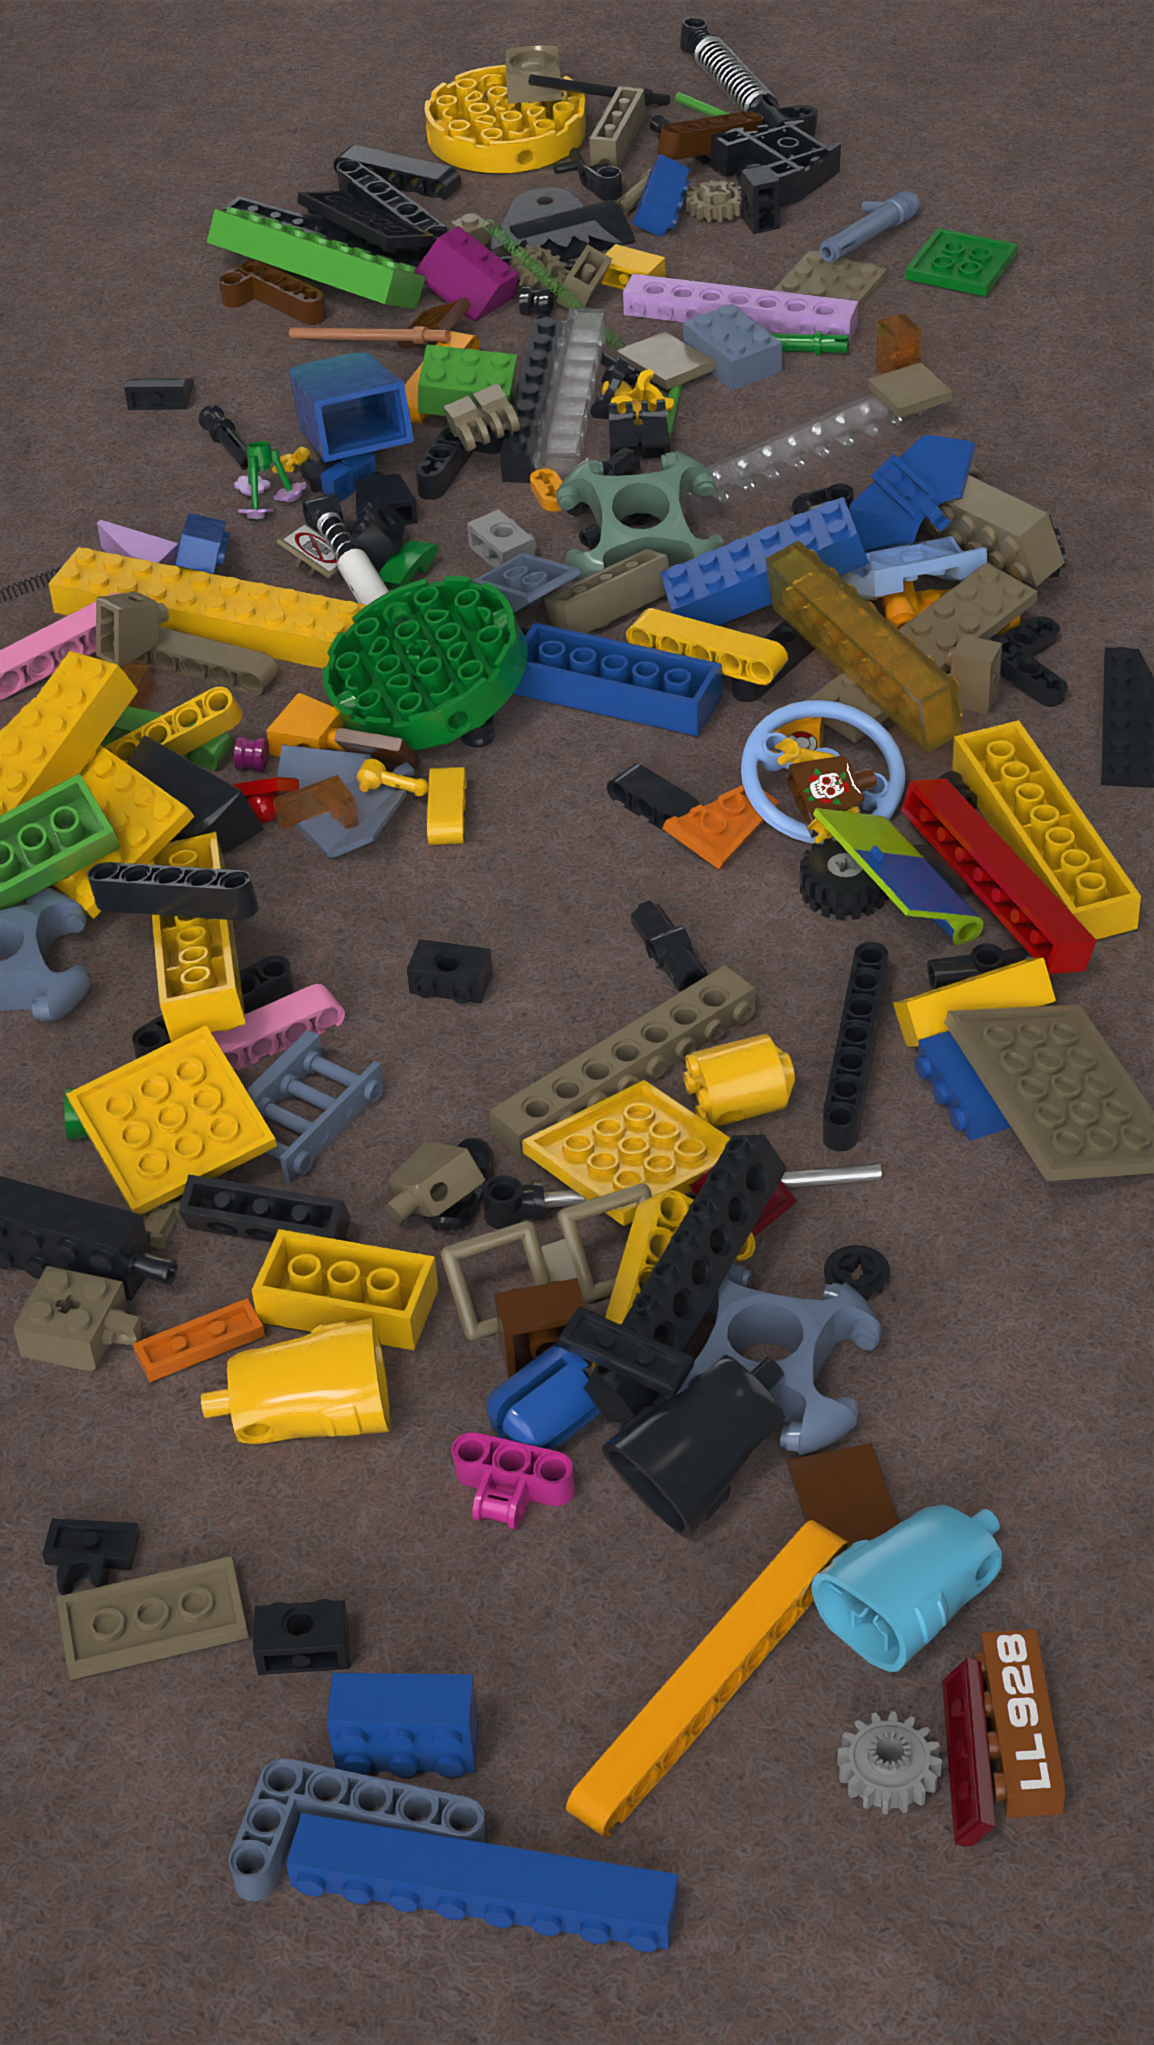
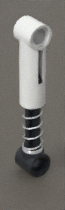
M334 493L303 501L302 509L306 524L315 531H319L325 538L331 552L336 555L339 572L357 602L368 605L375 599L388 593L389 590L367 554L363 550L356 549L351 544V534L345 532L346 526L343 524L342 509L337 496Z

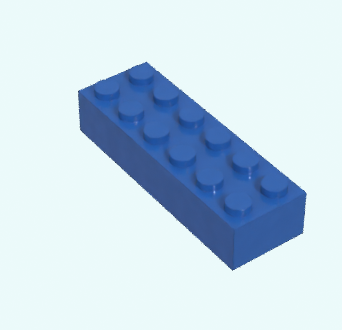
M841 497L828 501L808 512L796 514L791 519L774 526L765 527L750 536L736 539L721 548L705 552L697 558L682 564L673 565L668 570L660 573L673 614L719 626L870 563L845 499Z
M534 622L525 635L528 650L525 671L513 693L519 696L698 736L722 697V664Z

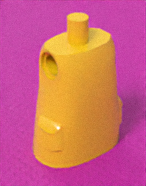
M374 1318L350 1323L344 1320L327 1325L320 1324L312 1330L311 1334L239 1352L227 1362L228 1389L201 1393V1406L205 1419L231 1414L238 1442L246 1444H263L293 1438L353 1436L391 1432L386 1369Z

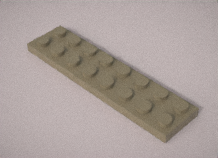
M986 562L807 700H826L846 704L868 714L881 724L951 669V667L947 666L948 652L951 646L956 647L963 634L986 640L990 639L1035 604L1038 598V591ZM824 718V724L854 743L866 735L860 729L846 722Z

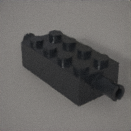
M0 1176L1 1269L16 1268L26 1271L36 1279H40L46 1266L122 1281L126 1300L132 1301L146 1278L162 1282L166 1285H170L174 1281L178 1270L177 1260L151 1254L143 1215Z

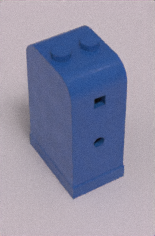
M350 353L301 364L289 370L299 429L319 452L324 462L414 442L404 381L392 374L371 354Z

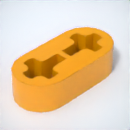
M546 468L538 469L531 473V490L542 508L552 512L561 511L562 509L559 507L556 497V491L562 484L558 474L554 470Z

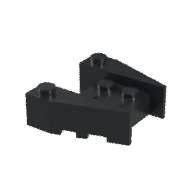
M804 120L784 122V126L768 129V125L765 124L757 125V131L745 132L744 128L741 127L711 135L710 166L723 175L729 176L736 173L735 164L737 160L751 159L760 163L761 166L768 165L780 180V207L800 201L840 172L841 143L837 142L826 146L805 132Z

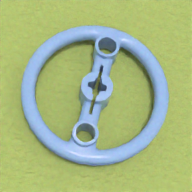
M806 700L792 703L766 716L750 734L743 751L741 764L742 783L746 795L754 809L767 823L791 838L814 844L816 837L811 838L805 823L787 816L768 799L758 778L757 763L760 762L763 768L770 771H778L783 767L789 769V765L793 763L788 762L785 765H779L777 758L784 753L774 748L775 745L787 737L781 733L773 732L795 720L809 717L836 719L846 722L868 735L884 755L888 766L889 781L887 782L883 775L875 773L877 787L869 790L876 793H870L867 790L862 792L864 795L862 809L874 811L870 815L883 816L889 820L899 806L905 786L904 760L899 747L891 734L878 721L855 707L826 700ZM830 748L816 749V751L840 756L838 752Z

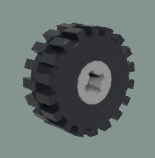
M826 838L823 845L814 843L811 845V851L806 849L803 853V859L800 861V894H802V900L805 904L810 903L812 911L816 912L821 909L822 916L827 918L831 914H836V920H844V915H851L852 920L860 919V913L863 912L867 917L874 914V907L880 910L884 906V900L888 901L889 897L837 840L833 841L832 838Z

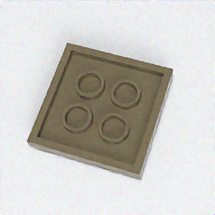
M808 251L773 291L858 301L859 309L887 277V269L876 267L871 263L864 264L851 261L846 257L829 262L820 256L819 251Z

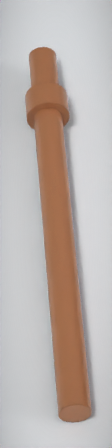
M415 326L413 329L291 327L289 337L291 339L413 341L414 344H428L429 342H448L450 332L449 330L429 329L427 326Z

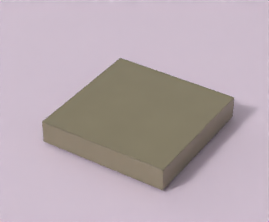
M921 362L868 379V389L898 418L952 401V390Z

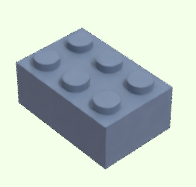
M733 304L721 306L717 310L697 315L695 318L683 322V342L714 359L716 370L710 373L732 391L782 372V342Z

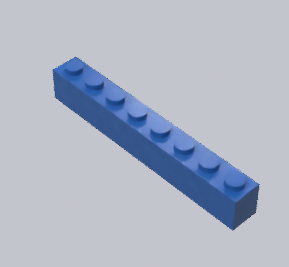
M301 1813L286 1862L291 1887H296L299 1892L308 1896H321L323 1892L342 1895L346 1900L355 1904H367L370 1900L389 1903L393 1908L403 1912H413L417 1908L434 1910L442 1917L450 1920H460L464 1916L482 1918L488 1924L498 1928H507L512 1924L530 1926L537 1933L546 1936H555L560 1932L578 1934L585 1941L594 1944H603L608 1940L626 1942L633 1949L642 1952H652L656 1948L669 1950L679 1902L678 1874L304 1813Z

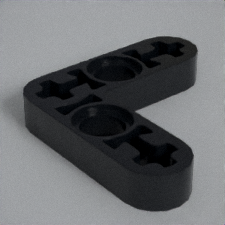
M1038 616L991 639V641L1002 643L1000 674L1040 704L1054 707L1064 701L1068 685L1062 678L1034 659L1033 656L1043 652L1056 642L1060 627L1053 619Z

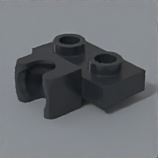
M52 1518L42 1555L45 1565H59L56 1581L60 1594H71L74 1584L81 1579H89L96 1588L107 1585L110 1568L131 1570L140 1535L138 1523Z

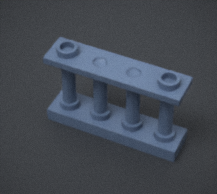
M307 1030L246 1090L265 1121L271 1119L302 1134L290 1147L276 1141L277 1147L265 1152L280 1160L284 1182L291 1184L299 1174H306L312 1167L314 1159L370 1102H376L381 1097L384 1083L380 1063L374 1061L361 1075H358L323 1058L320 1036ZM318 1072L348 1086V1088L336 1099L301 1081L309 1073L314 1074ZM294 1095L325 1111L314 1122H311L277 1105L286 1096L291 1097Z

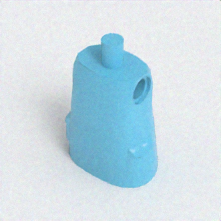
M936 1505L916 1512L907 1520L899 1523L875 1539L853 1543L850 1548L834 1558L831 1565L815 1575L812 1580V1595L821 1618L833 1633L870 1664L888 1672L899 1671L946 1626L963 1605L985 1589L997 1576L1002 1567V1551L993 1538V1535L1000 1530L998 1519L987 1509H982L970 1518L950 1506Z

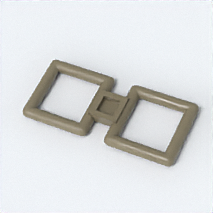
M638 1184L561 1209L558 1212L557 1218L563 1237L543 1244L539 1242L534 1224L531 1221H523L444 1247L441 1251V1258L466 1339L476 1341L498 1334L497 1316L481 1322L477 1321L459 1259L522 1240L535 1286L553 1281L577 1278L584 1302L592 1303L610 1297L617 1277L594 1284L576 1222L637 1202L639 1205L644 1199L652 1197L649 1186Z

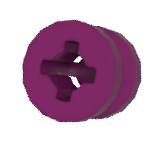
M238 736L234 749L235 768L237 770H246L248 767L255 768L256 771L265 772L269 761L268 739L257 738L254 741L249 740L248 737Z

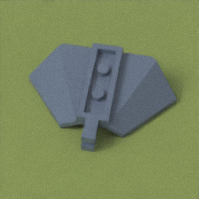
M282 745L277 777L296 778L299 780L300 792L277 795L280 808L292 820V824L309 842L313 841L327 857H337L374 841L407 796L406 790L381 784L377 789H369L367 792L359 789L360 784L357 781L356 775L362 763L366 759H372L370 754ZM407 762L399 765L392 772L407 777L415 775L414 769Z

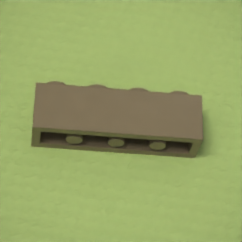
M618 86L589 139L591 166L599 164L600 160L606 158L615 167L619 168L645 120L644 89Z
M647 548L544 597L550 626L586 634L595 629L609 626L611 621L621 616L632 615L636 612V609L648 603L658 602L662 596L666 595L660 572L669 569L667 555Z

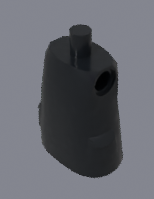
M725 1354L693 1385L676 1394L674 1399L669 1398L658 1406H648L640 1409L638 1414L634 1415L620 1427L619 1433L602 1446L603 1453L622 1480L657 1517L682 1537L689 1538L703 1521L709 1520L722 1503L728 1500L731 1484L748 1457L784 1421L785 1415L782 1408L768 1392L784 1377V1372L769 1357H766L749 1372L735 1358Z

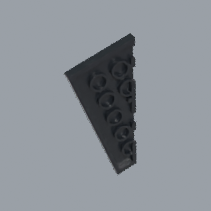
M1105 647L1101 785L1154 788V677L1139 649Z

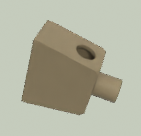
M128 592L96 598V656L122 667L157 646L159 642V624L169 619L167 607L163 603H157V601L139 592Z
M426 1141L389 1177L388 1184L396 1196L385 1205V1209L388 1215L399 1224L412 1213L427 1217H437L481 1185L485 1178L467 1148Z

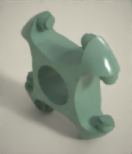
M678 450L661 455L662 471L604 476L602 461H588L587 458L577 465L556 491L557 503L562 510H570L579 502L588 504L599 526L601 538L598 546L592 551L582 552L578 549H572L566 553V565L579 568L580 575L575 579L580 581L647 548L667 555L669 567H672L673 565L682 564L697 558L705 552L725 546V541L720 535H712L704 540L696 538L690 532L680 506L683 495L688 491H694L701 496H710L714 493L716 486L712 472L693 457ZM646 513L658 517L662 522L655 527L647 529H633L623 525L620 520L631 514Z

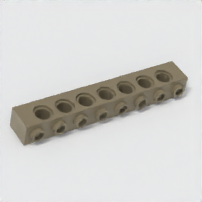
M726 965L722 966L489 1110L492 1136L520 1160H523L527 1156L523 1153L522 1140L642 1080L648 1081L651 1078L661 1077L668 1067L681 1059L685 1060L686 1055H690L691 1052H695L710 1041H718L725 1031L738 1023L744 1024L748 1022L755 1013V987Z

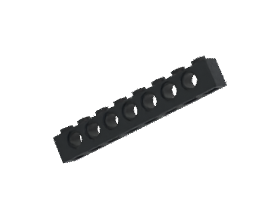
M732 1135L712 1171L708 1174L698 1195L690 1205L678 1229L671 1237L658 1263L652 1269V1273L638 1297L634 1300L632 1307L621 1324L622 1326L683 1352L787 1170V1167L765 1135ZM598 1364L583 1388L609 1422L626 1423L634 1415L638 1414L640 1409L652 1406L659 1392Z

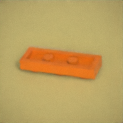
M248 1298L135 1342L132 1345L134 1354L150 1383L265 1337V1333L259 1317Z

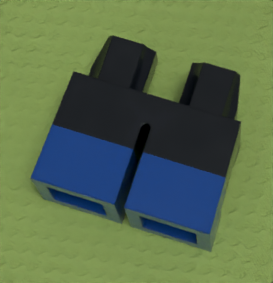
M371 452L324 462L322 459L317 462L307 459L301 463L302 478L310 482L311 491L316 493L320 490L325 494L334 493L339 502L356 492V482L358 480L366 479L370 473L376 471L375 455Z

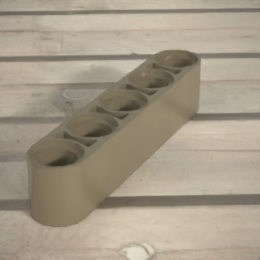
M159 627V642L157 646L130 661V663L133 661L143 663L142 666L157 670H170V673L188 678L190 676L197 677L200 681L215 685L219 683L228 685L227 688L242 692H255L258 696L262 694L279 672L276 661L265 653Z

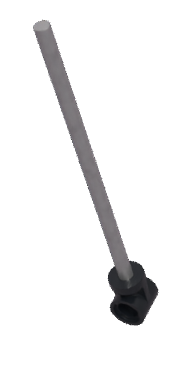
M880 1164L785 1172L781 1180L787 1188L881 1180L882 1171ZM508 1175L495 1176L489 1179L483 1188L484 1218L490 1227L497 1230L520 1223L526 1218H535V1221L545 1220V1208L573 1206L588 1201L574 1190L544 1192L542 1181H532V1184L522 1185L517 1178ZM693 1190L684 1194L686 1196H696Z

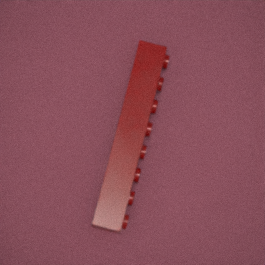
M947 779L910 780L901 809L903 814L1033 958L1044 957L1048 974L1086 971L1097 941L1092 934Z

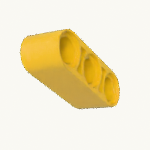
M465 767L430 768L427 807V837L429 845L464 844V811L466 809Z

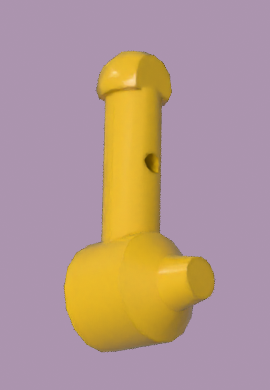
M366 759L356 775L357 781L360 784L359 789L363 792H367L369 789H377L381 784L413 792L416 796H423L428 792L429 786L425 779H414L388 772L386 767L376 759Z

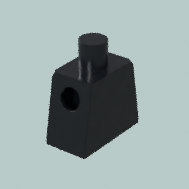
M375 471L370 473L366 479H360L356 482V511L365 501L369 500L372 502L380 495L406 520V525L418 523L415 497L401 475H384L382 472Z

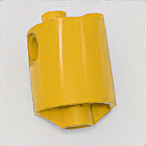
M766 1033L698 1050L685 1056L688 1071L683 1072V1078L688 1094L695 1093L699 1104L695 1106V1114L713 1127L782 1110L788 1104L795 1082L793 1064L789 1054L775 1046L770 1036Z

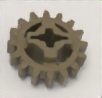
M710 180L709 183L700 182L699 187L692 186L691 191L686 192V211H689L690 216L697 215V220L707 218V222H711L713 219L722 222L723 218L733 220V215L740 216L742 211L741 186L735 187L734 182L727 183L724 180L715 183L713 180Z
M529 244L526 245L523 251L526 250V254L534 257V260H537V264L540 263L541 267H544V271L548 270L547 274L551 273V277H555V280L559 281L558 284L562 283L563 286L570 272L566 270L567 263L560 262L559 255L552 256L549 249H541L538 245L533 249ZM512 255L509 262L510 267L519 273L520 286H532L536 290L547 287L540 279L533 275V272H530L526 266H523L519 259Z

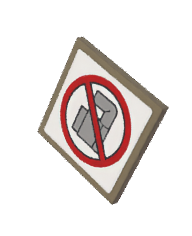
M301 522L278 538L276 543L298 557L295 564L297 568L304 562L311 566V570L307 574L308 576L319 571L327 578H331L339 572L336 555L331 552L325 538L304 522Z

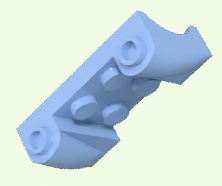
M948 536L868 552L866 556L870 564L841 575L840 585L845 592L857 598L876 600L885 595L903 592V581H915L918 579V575L922 574L933 575L948 581H963L987 562V548L980 547L978 549L962 551L954 537Z

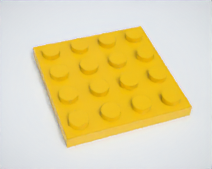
M207 1025L66 1093L71 1107L130 1211L141 1215L182 1195L188 1175L214 1179L277 1147L274 1135Z
M642 1080L522 1140L523 1153L585 1199L591 1200L638 1184L648 1185L652 1196L669 1190L686 1194L692 1191L689 1185L718 1161L730 1137L647 1081ZM637 1202L605 1213L625 1226L633 1222L638 1204Z

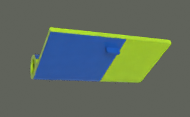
M821 808L815 809L813 815L906 916L931 918L957 946L977 939L983 929L981 917L886 817Z

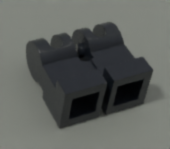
M665 399L656 400V411L654 412L649 411L647 400L641 401L639 419H642V425L639 426L633 423V420H636V412L633 410L632 401L626 402V412L623 414L617 411V402L608 403L610 458L624 447L633 450L637 458L638 447H642V459L661 458V455L670 453Z

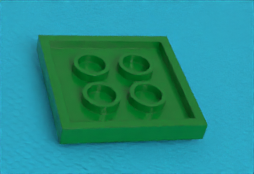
M937 228L905 269V279L986 297L1017 256L1018 244Z

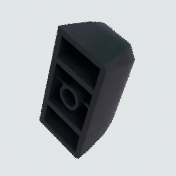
M146 735L143 736L126 763L186 806L195 816L170 842L216 832L223 854L249 840L264 829L241 790Z

